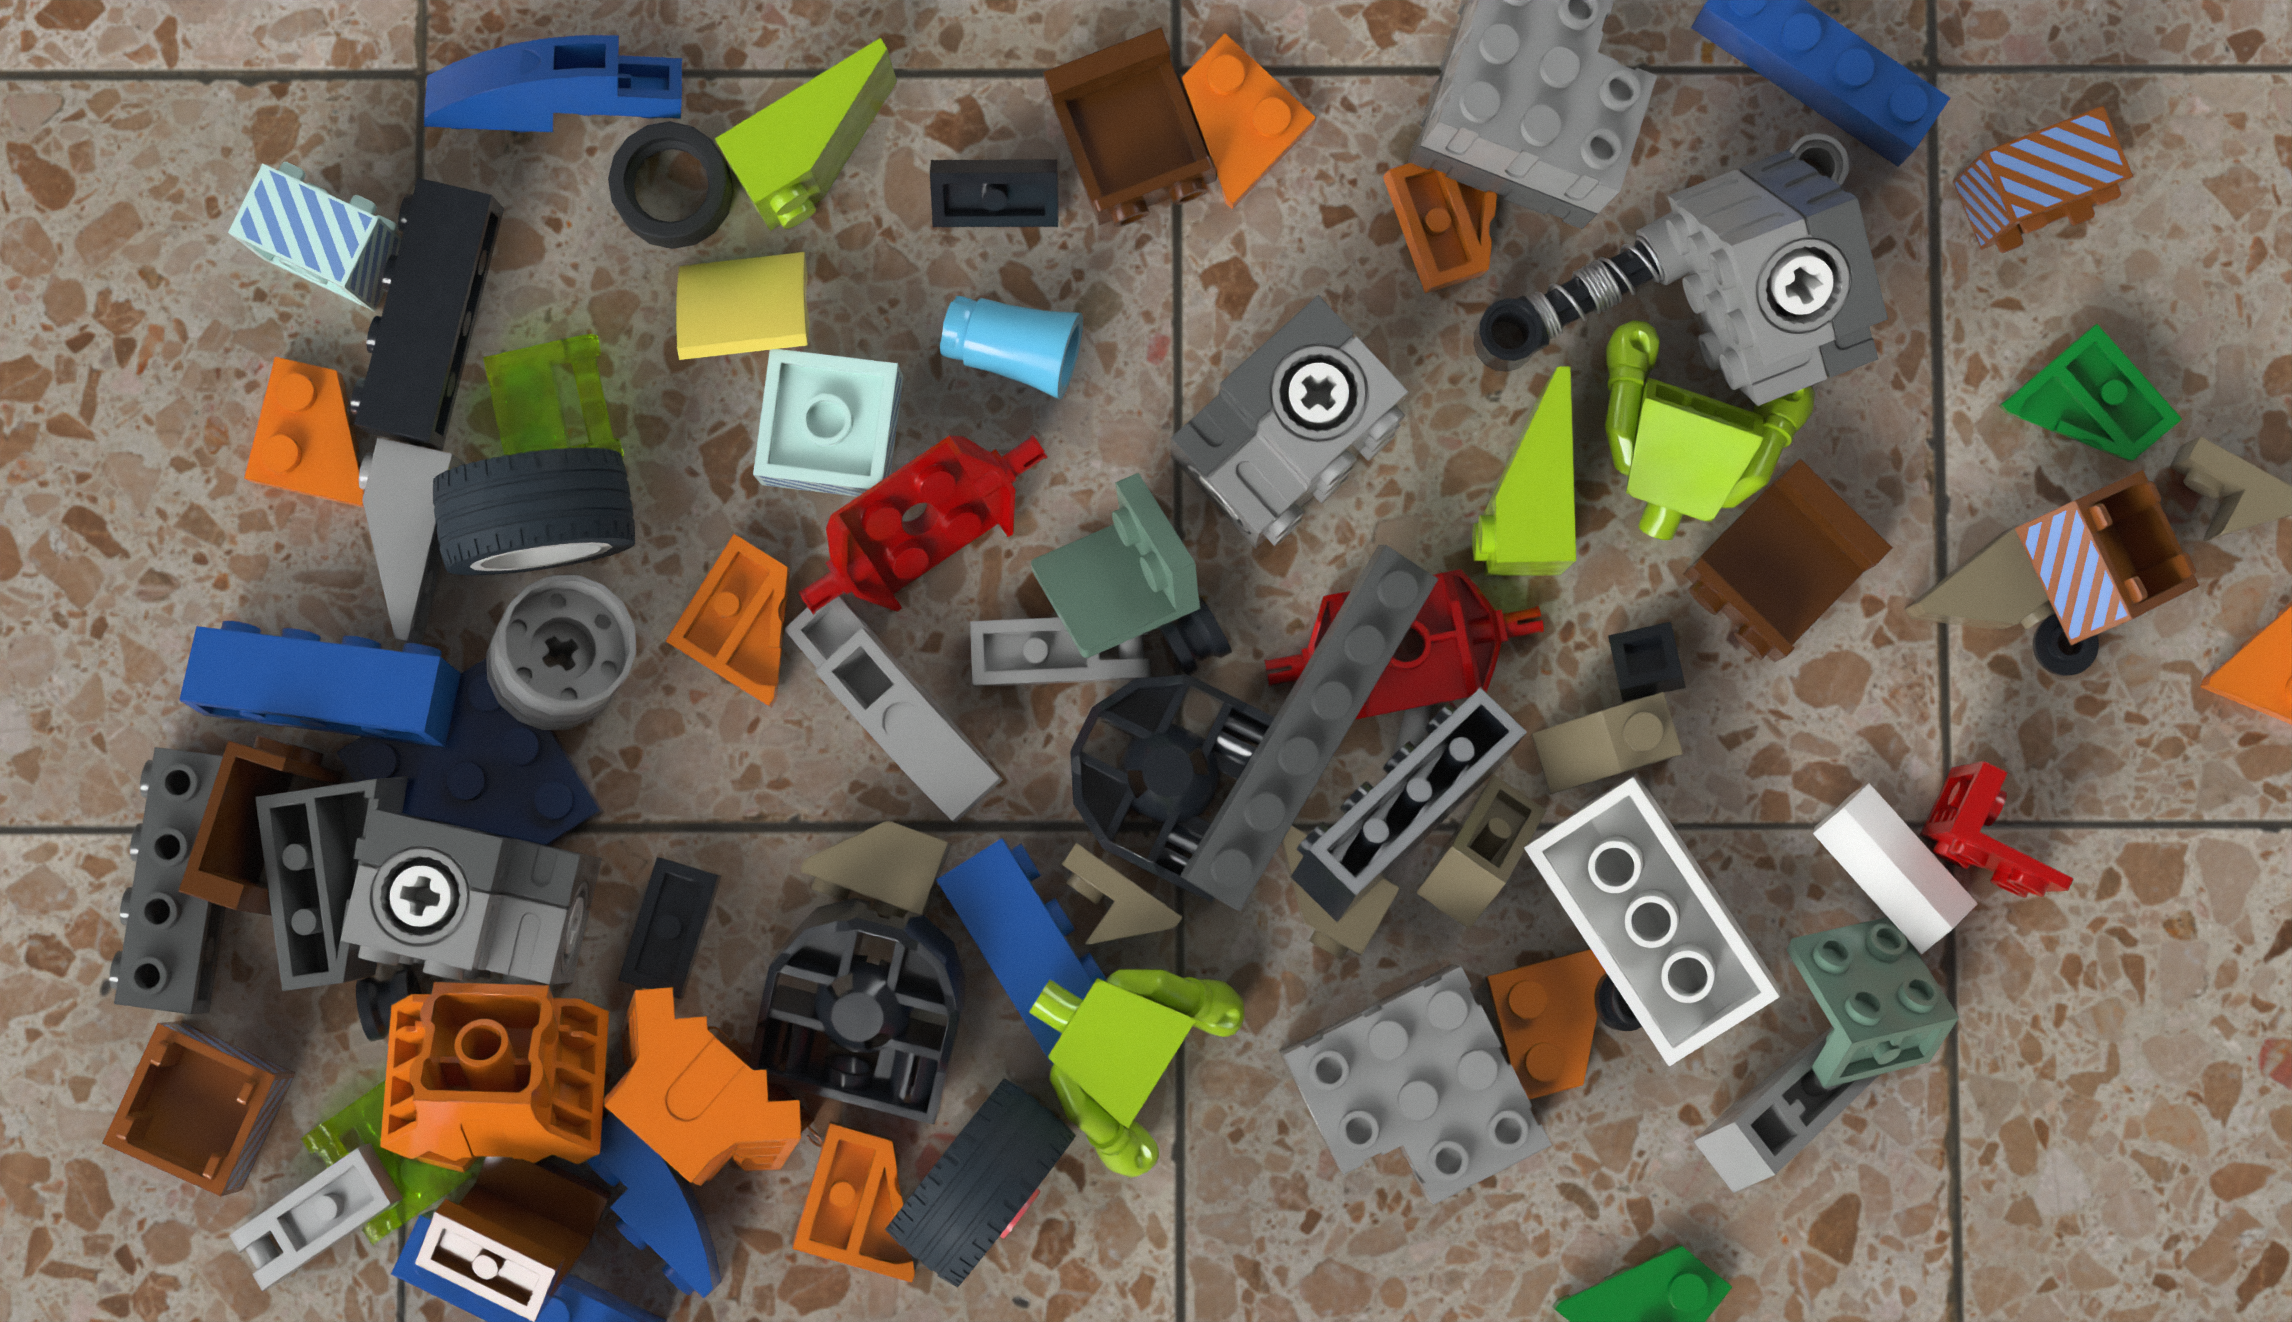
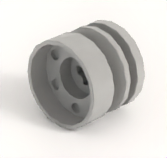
M551 575L527 585L507 606L486 653L487 680L498 703L517 721L541 730L572 729L593 720L611 701L628 677L636 655L635 626L624 603L603 584L580 575ZM548 653L552 657L563 653L567 657L568 662L564 668L559 664L548 668L544 664V659Z

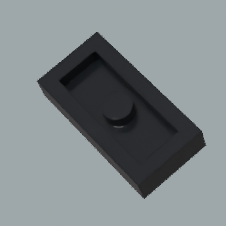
M1057 159L931 160L930 189L933 227H1058Z
M662 857L656 858L620 972L619 981L645 989L673 987V997L683 999L721 875Z

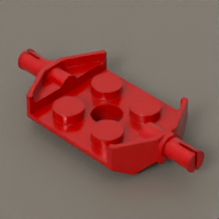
M949 435L830 515L826 526L830 560L825 563L830 572L803 590L798 591L799 595L813 615L843 593L847 595L850 592H853L857 598L896 612L900 611L903 608L893 595L894 593L997 524H999L1007 537L1013 535L1016 490L1012 484L1017 481L1016 477L1043 459H1047L1048 456L1034 435H1031L1030 438L1002 457L996 449L989 452L964 436ZM920 503H927L925 511L918 518L912 521H902L904 514L911 507Z
M1461 569L1433 574V576L1438 578V581L1410 626L1423 639V652L1421 656L1411 662H1402L1392 656L1355 720L1469 698L1480 687L1487 693L1496 667L1501 643L1507 642L1508 638L1544 632L1543 620L1517 624V622L1540 618L1542 615L1539 606L1503 614L1502 610L1495 611L1479 587ZM1351 591L1323 596L1308 647L1301 649V654L1264 660L1266 672L1291 668V670L1267 674L1269 687L1275 684L1298 680Z

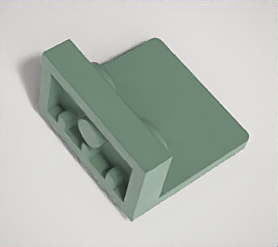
M1139 473L1115 482L1119 509L1112 512L1113 525L1034 558L1031 561L1034 576L1079 652L1085 658L1092 657L1200 609L1195 562Z
M1888 917L1792 938L1786 948L1789 956L1834 1028L1827 1035V1043L1812 1065L1813 1071L1824 1088L1930 1062L1959 1019L1956 1011L1913 944Z

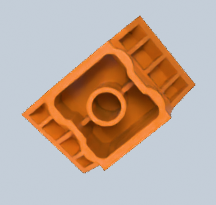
M434 982L432 994H411L391 1005L380 1147L411 1160L431 1151L454 1161L461 1158H473V1156L513 1157V1159H524L531 1163H536L553 1154L575 1164H580L600 1154L609 1011L582 999L553 998L549 985Z
M673 987L635 990L621 1025L623 1063L630 1069L604 1097V1106L690 1183L693 1182L696 1185L702 1186L706 1180L711 1181L729 1159L733 1160L745 1172L781 1170L801 1139L800 1101L768 1102L767 1069L753 1070L707 1029V1016L675 1019Z

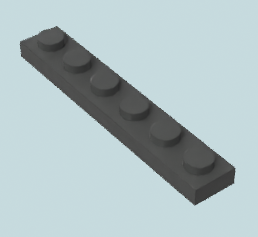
M1378 545L1180 877L1232 909L1241 911L1437 583L1438 578L1389 546Z

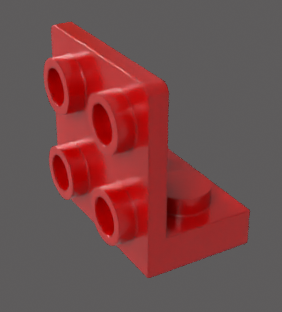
M1985 761L1952 767L1919 835L1936 843L1932 853L1961 868L1968 869L1970 864L1986 868L1994 872L1990 880L1991 883L2020 897L2026 898L2028 893L2044 897L2046 892L2068 891L2074 880L2072 877L1980 832L1983 824L1990 827L2003 809L2007 792L2002 790L2001 787L2008 772Z

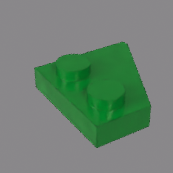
M2098 324L2089 328L1999 405L2009 415L2127 462L2135 460L2182 420L2178 413Z
M1675 1244L1650 1256L1647 1261L1631 1268L1621 1269L1604 1277L1605 1280L1571 1296L1567 1294L1557 1299L1552 1308L1569 1322H1706L1732 1289V1286L1683 1246Z

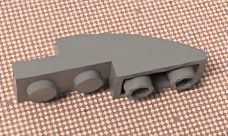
M842 595L816 611L814 615L807 607L784 628L787 634L817 668L815 672L899 767L953 822L961 819L1003 780L925 687L916 683Z

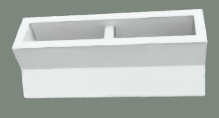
M1870 783L1851 793L1833 812L1814 827L1813 834L1921 954L1949 933L1978 904Z

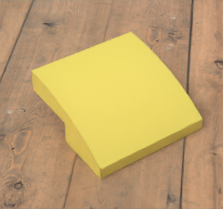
M798 252L679 266L676 299V331L679 360L807 346L810 321L806 301L808 272L805 253Z

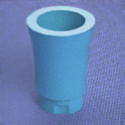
M956 296L955 300L949 305L943 323L940 353L947 358L963 360L965 366L1007 377L1034 387L1057 399H1062L1071 381L1078 357L1083 331L1082 313L1045 311L1014 306L985 298L975 301L970 298Z

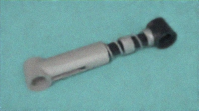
M1812 133L1803 136L1790 148L1786 149L1794 154L1798 160L1810 159L1819 163L1824 170L1825 176L1840 186L1844 183L1849 173V158L1846 149L1837 139L1827 134ZM1672 211L1636 230L1635 246L1624 244L1621 247L1620 254L1611 259L1600 257L1598 260L1586 264V267L1583 266L1581 269L1573 272L1570 281L1560 286L1554 283L1549 284L1546 294L1543 295L1537 291L1535 294H1531V296H1520L1516 299L1506 298L1492 304L1486 309L1474 332L1473 345L1478 358L1484 365L1495 371L1509 372L1519 369L1530 360L1534 353L1549 346L1550 339H1554V337L1562 334L1563 327L1579 318L1587 321L1586 314L1592 311L1601 314V311L1609 310V307L1621 303L1623 294L1630 291L1632 295H1635L1636 291L1634 288L1651 279L1654 282L1668 285L1689 274L1685 256L1677 254L1667 231L1666 221L1674 217ZM1503 321L1517 325L1524 337L1523 345L1513 350L1500 347L1493 339L1491 333L1492 326Z

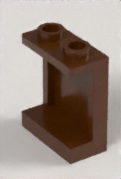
M1162 27L1043 72L1047 95L1098 225L1113 221L1115 227L1126 226L1148 216L1150 213L1149 206L1170 198L1174 205L1184 204L1203 196L1209 191L1207 184L1215 182L1216 166L1212 156L1208 157L1170 61V48Z

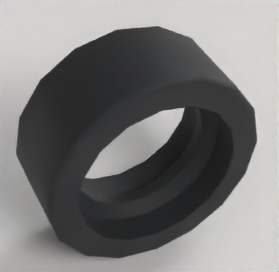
M671 121L647 125L627 137L613 156L608 177L611 201L628 228L647 243L670 249L696 245L714 234L729 214L734 193L730 168L713 140L693 126ZM675 149L688 152L701 162L706 170L709 186L705 201L697 212L684 220L667 222L654 219L643 211L636 200L634 183L637 171L646 159L659 151Z

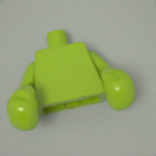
M1632 320L1617 327L1606 346V364L1609 372L1607 385L1611 393L1605 430L1614 467L1621 474L1628 477L1626 493L1647 502L1638 524L1639 529L1657 539L1673 540L1683 514L1705 522L1712 521L1721 508L1736 507L1768 484L1783 448L1791 444L1795 433L1804 426L1812 415L1815 391L1812 386H1808L1759 406L1755 404L1753 412L1655 380L1650 378L1649 374L1654 369L1658 358L1659 336L1656 329L1647 321Z
M1119 969L1112 973L1106 981L1097 978L1084 1000L1050 979L1029 1011L1030 1014L1062 1033L1048 1058L1054 1063L1050 1072V1082L1068 1120L1087 1135L1088 1141L1095 1147L1098 1156L1108 1169L1130 1178L1147 1173L1157 1163L1159 1158L1157 1143L1148 1131L1134 1119L1192 1026L1212 1035L1228 1037L1239 1031L1245 1018L1243 998L1227 983L1215 979L1182 978L1163 969Z

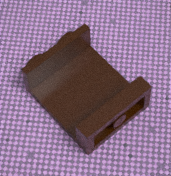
M1799 458L1733 522L1683 575L1693 583L1688 588L1689 593L1705 610L1713 615H1717L1721 610L1739 628L1734 633V636L1749 653L1759 660H1762L1767 655L1773 662L1787 657L1795 649L1792 645L1863 572L1876 566L1893 547Z
M260 735L256 736L253 746L228 740L178 892L236 911L272 916L268 884L259 880L264 865V856L255 797L288 792L293 774L339 785L343 773L320 766L324 754L301 746L283 743Z
M486 1156L476 1183L462 1201L457 1205L445 1199L435 1211L415 1264L535 1322L592 1243L612 1193L543 1159L536 1163H531L524 1159H513V1157Z

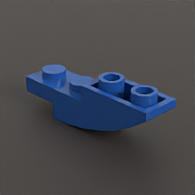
M619 35L552 37L514 43L483 51L456 61L427 76L424 127H442L457 130L488 129L516 132H553L554 113L578 114L582 116L610 115L647 119H681L682 58L619 55Z
M612 1112L607 1117L602 1114L600 1154L588 1159L587 1162L610 1185L616 1186L621 1181L628 1188L610 1207L620 1217L615 1223L617 1229L640 1250H644L649 1245L667 1262L662 1268L663 1273L678 1289L687 1295H691L696 1290L705 1298L721 1283L716 1250L706 1218L689 1181Z

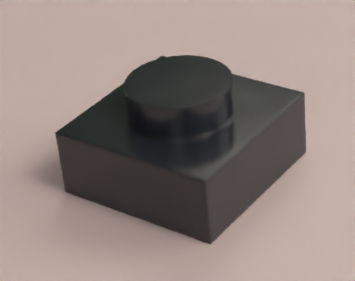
M1671 621L1608 635L1623 702L1661 692L1665 693L1686 688Z

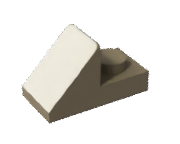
M2202 436L2181 445L2170 465V468L2186 476L2183 482L2191 490L2213 499H2218L2220 495L2225 497L2203 541H2209L2292 516V486Z
M1077 843L1062 863L1063 866L1073 872L1066 882L1072 888L1095 904L1100 902L1104 894L1115 901L1085 943L1086 945L1176 928L1182 919L1181 915Z

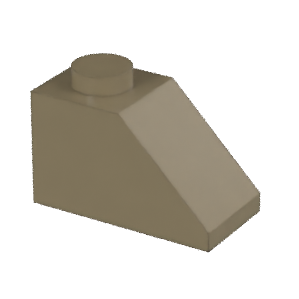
M2019 524L1999 534L1907 606L1904 610L1911 619L1994 630H2003L2021 623L2027 630L2053 612L2054 609L2015 530Z
M1664 692L1608 708L1531 734L1550 795L1683 754Z
M1493 775L1438 855L1416 893L1435 905L1440 911L1448 914L1470 929L1506 884L1525 850L1524 847L1528 845L1547 810L1496 775Z
M1292 825L1281 842L1289 876L1292 875L1303 858L1296 849L1308 836ZM1290 877L1302 923L1314 930L1309 942L1343 960L1348 950L1362 956L1400 889L1383 878L1343 918L1336 922Z

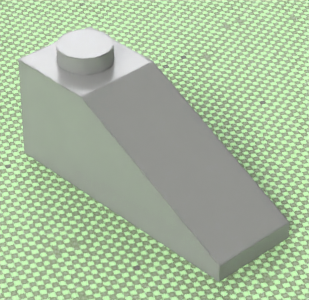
M377 438L374 453L367 452L363 458L359 472V487L365 490L362 500L394 637L406 643L422 644L443 559L440 551L441 544L438 542V525L435 522L433 478L446 470L464 465L465 462L450 453Z
M1833 1026L1735 1102L1694 1140V1143L1733 1193L1776 1175L1879 1076L1875 1075L1826 1088L1822 1086L1812 1069V1065L1827 1043L1826 1037L1834 1029Z

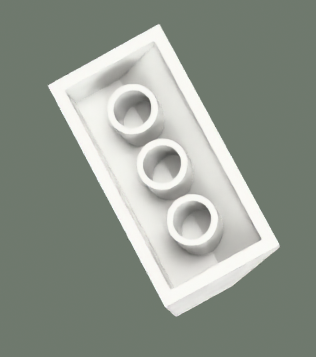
M1637 772L1590 801L1524 847L1668 1066L1673 1065L1780 997L1779 984Z

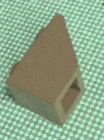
M887 820L804 859L800 872L815 877L811 889L843 901L848 900L851 890L874 898L871 910L889 918L891 915L904 918L908 911L926 916L938 884L936 879L941 876L952 844Z

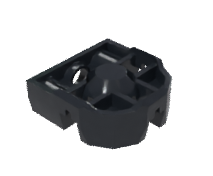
M1191 675L1135 678L1091 708L1070 750L1073 805L1104 850L1212 903L1214 900L1213 896L1180 877L1190 859L1166 848L1165 845L1168 842L1193 855L1211 823L1198 816L1204 812L1215 797L1220 778L1219 771L1238 780L1256 750L1255 747L1223 732L1222 729L1224 728L1259 745L1275 717ZM1190 688L1223 704L1206 740L1196 732L1193 733L1185 729L1184 726L1173 724ZM1098 720L1133 737L1127 744L1128 748L1123 758H1120L1118 769L1082 752ZM1198 747L1206 762L1208 775L1194 773L1193 763L1188 754ZM1127 771H1142L1143 781L1148 790L1138 799H1136L1129 786ZM1130 808L1139 815L1143 813L1153 818L1152 821L1164 824L1147 859L1113 843Z
M858 898L817 907L789 936L769 966L748 1066L753 1070L767 1069V1082L934 1125L940 1111L956 1043L957 1030L965 1005L966 978L955 943L926 916L908 911L904 918L892 915L889 919L877 916L878 912L869 910L870 901ZM864 933L896 941L891 963L881 959L879 965L867 962L868 955H858ZM782 973L817 982V991L812 993L781 984L777 986L778 979ZM852 973L853 988L846 990L838 997L831 983L839 977ZM915 1007L947 1015V1027L910 1018V1013ZM793 1023H794V1029H793L792 1038H791V1042H790V1047H789V1051H788V1045H789L790 1036H791V1032H792V1027H793ZM832 1040L835 1044L852 1052L873 1053L880 1050L877 1066L875 1067L872 1062L856 1055L833 1054L827 1056L830 1041ZM919 1055L921 1056L917 1070L915 1083H913L912 1077L916 1065L917 1056ZM786 1063L784 1071L778 1070L780 1064ZM908 1094L912 1095L910 1103L904 1102L905 1096H908Z

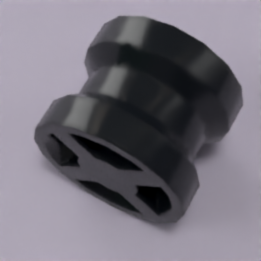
M1202 597L1199 598L1200 609L1159 627L1185 675L1197 673L1201 662L1212 656L1221 659L1232 653L1222 629Z
M411 968L396 971L392 978L379 981L373 976L357 980L356 1003L363 1031L370 1042L385 1039L388 1036L391 1005L411 994H422L418 979Z

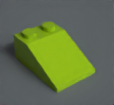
M881 38L715 138L732 171L770 231L780 225L784 229L793 228L815 213L816 208L814 204L824 199L897 83L887 47Z
M1570 366L1557 367L1543 386L1483 515H1479V523H1473L1474 561H1484L1485 577L1561 575L1576 562Z

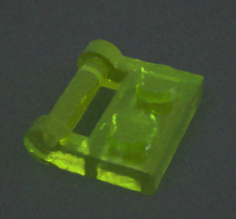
M579 335L483 357L504 455L540 450L590 447L616 450L620 452L622 459H624L621 440L613 438L596 360L602 354L598 335ZM563 363L572 364L588 443L575 446L570 445L554 371L555 365Z
M385 1080L300 1139L311 1156L316 1153L319 1154L327 1168L349 1154L340 1138L353 1128L365 1145L369 1143L372 1145L403 1197L402 1202L390 1210L387 1209L366 1223L367 1226L362 1229L372 1246L393 1234L473 1177L468 1170L462 1173L402 1158L401 1155L380 1147Z

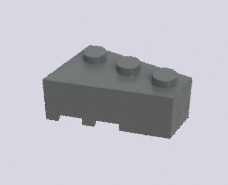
M408 776L372 779L255 797L282 991L338 984L375 976L377 962L359 958L360 945L340 940L358 866L363 865V862H360L372 809L402 814Z

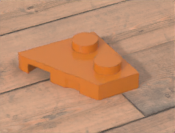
M1412 163L1389 169L1384 174L1383 179L1425 294L1483 276L1489 270L1492 239L1489 235L1490 222L1495 217L1497 193L1489 190L1487 192L1478 190L1446 177V173L1431 167L1427 170Z
M280 357L274 358L244 479L257 484L364 508L362 499L365 490L359 487L360 465L357 456L359 446L355 429L349 421L347 412L349 402L341 373L336 370Z

